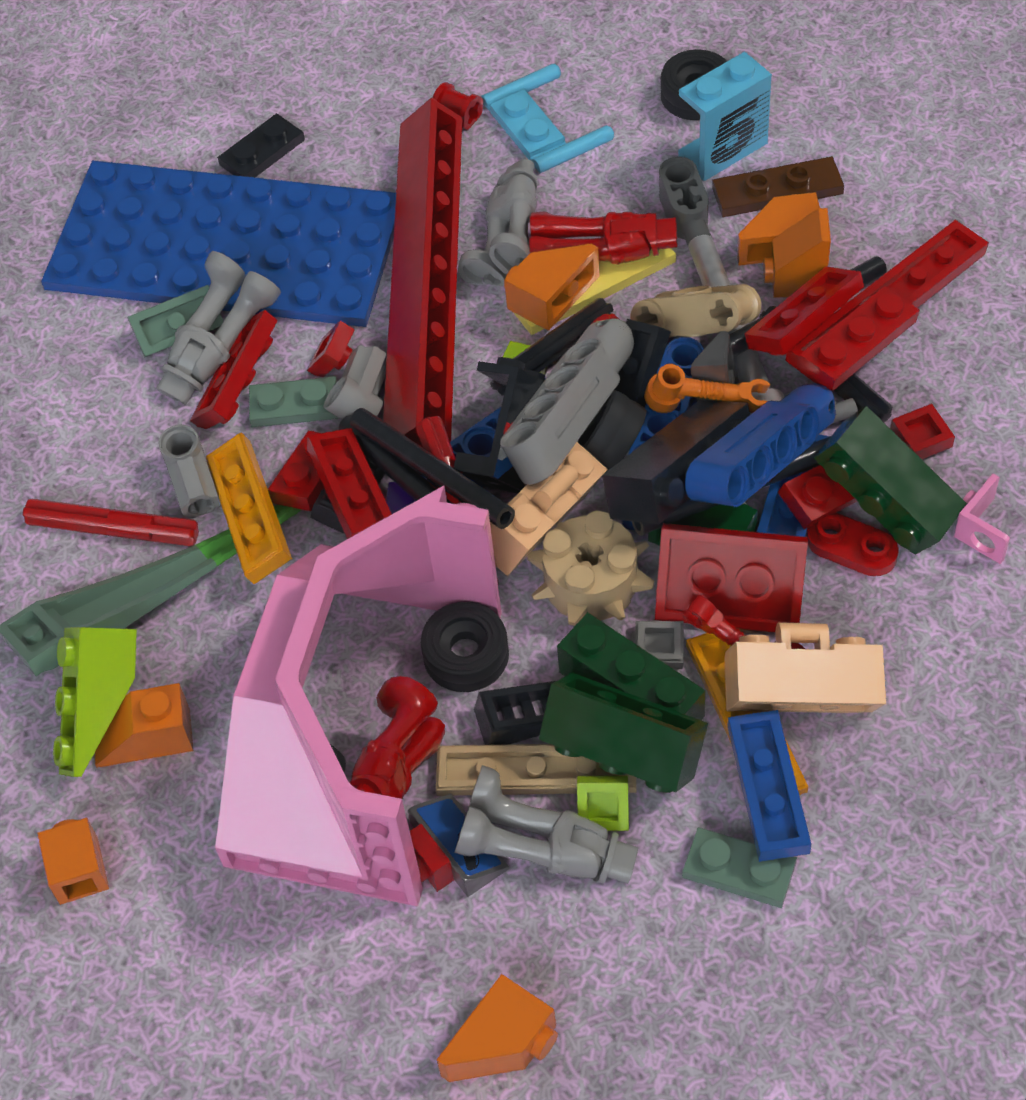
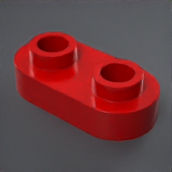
M838 513L826 516L807 529L809 548L813 553L822 558L868 576L885 575L896 566L899 553L898 544L890 534ZM832 529L837 531L838 533L828 534L825 532V530ZM875 546L880 548L881 551L873 552L868 548Z

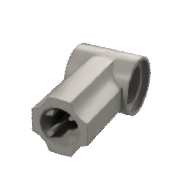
M359 345L351 352L342 377L327 395L323 405L324 409L341 420L346 416L352 415L359 408H365L377 416L383 404V400L378 395L386 376V353L375 345L371 347Z
M182 424L166 429L159 438V449L166 464L182 515L184 517H198L213 512L216 507L221 505L198 434L192 427Z

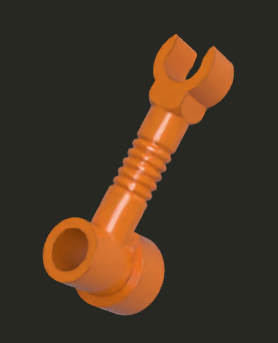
M666 364L659 369L658 374L650 379L644 397L647 405L658 413L674 411L685 396L717 399L718 401L748 403L749 412L753 413L768 401L757 400L751 393H766L771 384L763 379H754L749 383L741 382L739 384L709 382L708 380L700 381V379L685 378V373L679 366Z

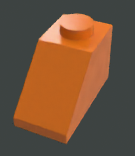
M816 192L774 197L738 234V265L763 263L764 257H771L772 240L820 208Z
M818 208L772 240V256L764 257L763 276L764 283H772L773 298L789 297L825 266L828 267L831 244L828 208Z
M585 244L530 253L518 266H513L505 277L504 287L507 309L549 331L598 279V247L593 244Z
M180 683L130 691L125 696L95 751L96 768L193 751L190 708Z
M501 974L437 1058L441 1077L448 1082L518 1071L526 1069L534 1057L538 1060L544 1059L558 1037V1032L554 1030L556 1028L554 1009Z

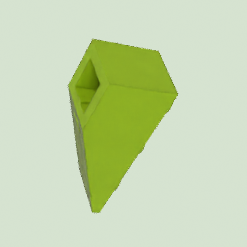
M64 628V637L59 639L57 646V661L59 666L63 667L62 686L58 687L55 695V710L57 715L61 716L60 736L55 738L53 745V759L55 765L59 766V775L82 777L135 679L137 629Z

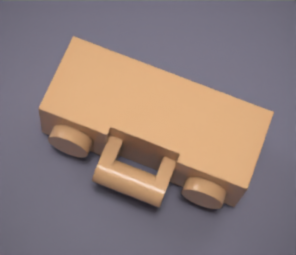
M576 442L561 465L551 476L539 483L527 484L508 503L515 511L514 519L508 527L500 529L490 522L495 565L507 577L545 539L546 533L556 528L558 523L587 496L602 475L608 470L578 442Z
M777 623L775 631L776 642H769V636L746 635L740 637L739 642L734 643L725 652L727 711L766 712L778 710V712L864 713L874 712L886 704L883 645L866 644L865 638L843 637L835 641L836 644L830 647L828 624ZM791 643H814V649H791Z

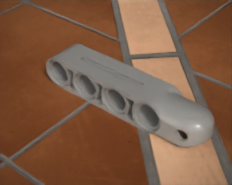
M615 318L596 321L589 325L576 344L570 347L502 436L500 445L524 484L539 483L547 479L558 469L620 381L618 373L629 359L634 346L632 331L625 321Z

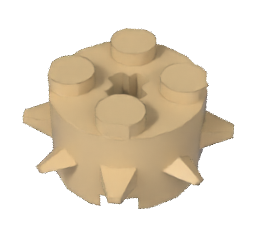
M595 510L588 515L559 522L556 528L546 533L543 549L532 551L527 557L528 561L543 571L544 583L532 594V598L534 600L549 598L550 603L561 614L566 616L568 614V624L573 626L587 612L600 621L612 617L623 620L625 618L624 609L631 603L635 592L651 590L654 586V580L638 569V556L649 547L648 542H634L632 534L619 522L610 519L609 513Z

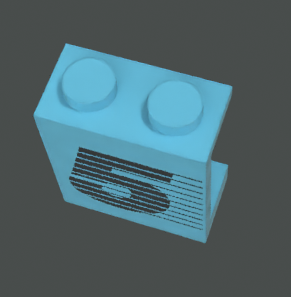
M745 51L679 89V96L700 114V137L679 149L678 157H685L693 161L703 181L768 144L772 74Z

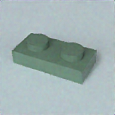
M208 285L127 317L144 358L172 347L175 341V332L179 326L185 325L200 306L208 292ZM221 314L218 315L209 331L221 326L223 323Z
M336 376L249 385V421L251 428L339 419L323 407L327 395L337 382Z
M698 827L682 871V878L782 908L796 866L797 857L759 862L755 844Z

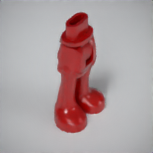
M545 211L532 212L530 215V253L593 244L598 247L599 261H609L611 264L619 265L620 263L646 258L650 255L651 249L653 256H659V249L678 247L676 217L657 219L656 213L639 214L632 212H608L606 216L594 218L553 215ZM573 237H601L595 239H565Z
M396 676L384 682L376 697L379 709L383 714L392 718V720L375 740L369 741L362 748L349 783L356 789L364 792L403 799L412 783L411 774L425 760L432 757L441 745L445 735V724L438 718L430 717L436 711L438 701L432 692L423 684L410 677Z

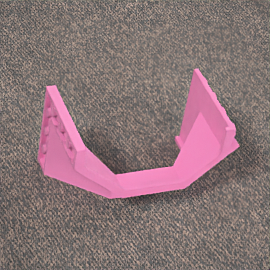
M445 486L438 488L336 546L320 544L277 574L233 695L215 849L223 867L413 906L419 905L423 885L420 880V872L402 799L364 792L356 789L349 783L306 697L303 685L335 594H346L436 611L456 602H474L490 608L501 618L502 613L489 510L478 508L469 503H447Z

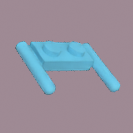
M550 64L481 96L483 105L490 111L524 155L533 161L539 173L545 172L614 138L613 129L606 125L571 142H565V137L527 93L558 79L561 75V70L556 64Z

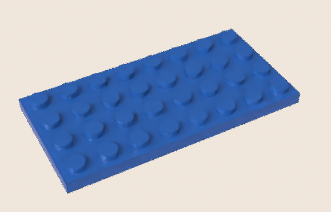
M92 160L41 283L44 290L163 303L203 286H210L211 279L205 269V261L211 251H216L236 262L243 269L245 275L249 271L256 272L269 279L280 289L281 294L276 302L269 307L260 309L256 314L266 310L273 317L337 324L341 320L350 326L367 327L394 239L396 193ZM241 286L233 294L222 311H231L239 296Z

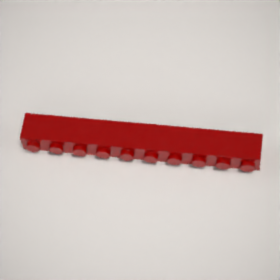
M433 98L426 101L400 124L383 413L384 422L421 447L422 444L416 430V424L432 416H439L442 419L447 436L451 442L462 117Z

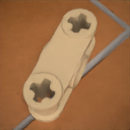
M746 284L716 287L709 285L695 286L681 290L665 291L657 294L654 298L637 302L632 307L630 319L671 331L669 337H697L719 333L720 331L729 332L738 325L753 322L759 317L761 312V299L756 290Z

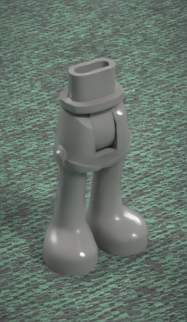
M522 159L509 166L506 172L499 177L497 186L494 187L485 210L486 220L488 221L485 249L467 250L460 257L458 272L467 283L483 284L481 278H484L483 282L486 284L504 286V280L509 270L513 266H518L530 254L528 222H530L531 213L535 212L537 203V176L533 173L535 167L533 161Z
M211 251L205 261V269L211 279L208 292L185 325L179 326L175 332V341L170 350L167 364H164L161 368L165 374L156 387L160 393L180 401L184 405L187 404L194 391L201 392L204 388L201 384H204L221 364L227 362L230 357L229 350L250 319L260 309L273 305L281 294L280 289L266 277L253 271H249L245 275L243 269L236 262L216 251ZM241 286L234 306L214 335L208 332L227 302Z
M482 765L457 841L455 853L464 856H476L484 853L517 858L546 867L547 872L553 874L558 873L569 877L589 878L600 883H605L606 878L609 877L628 884L633 873L638 847L618 841L619 833L613 831L608 839L607 829L587 818L579 816L573 811L558 812L531 807L507 798L501 791L500 774L495 769ZM493 824L536 833L548 838V841L509 832Z

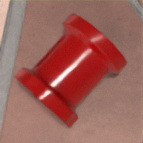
M448 82L440 84L432 97L461 116L462 128L465 130L471 128L483 111V99L481 96L476 94L468 96L455 90L454 85Z

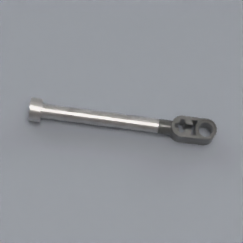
M672 157L665 160L659 168V199L666 218L676 217L677 237L686 240L702 285H709L711 287L731 285L708 228L709 198L695 163L685 157ZM746 324L738 325L734 330L727 332V334L737 331L746 326ZM748 349L734 357L735 369L740 383H749L754 379H763L769 382L756 350ZM771 386L766 393H751L755 399L761 401H780L784 398V394L780 390L773 389Z

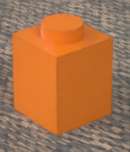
M87 817L80 820H63L56 823L51 829L37 833L48 886L60 905L109 889L98 837Z

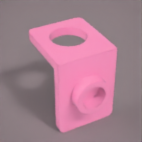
M993 473L978 492L970 490L963 498L967 505L959 513L954 537L1001 564L1005 559L1010 537L979 518L995 498L1000 477ZM974 532H980L988 536L994 543L995 548H989L980 543Z

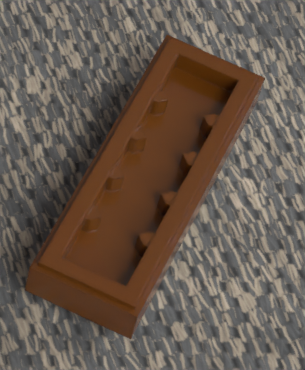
M831 156L712 179V190L722 217L762 210L774 197L816 192L818 199L844 194V183L834 158Z

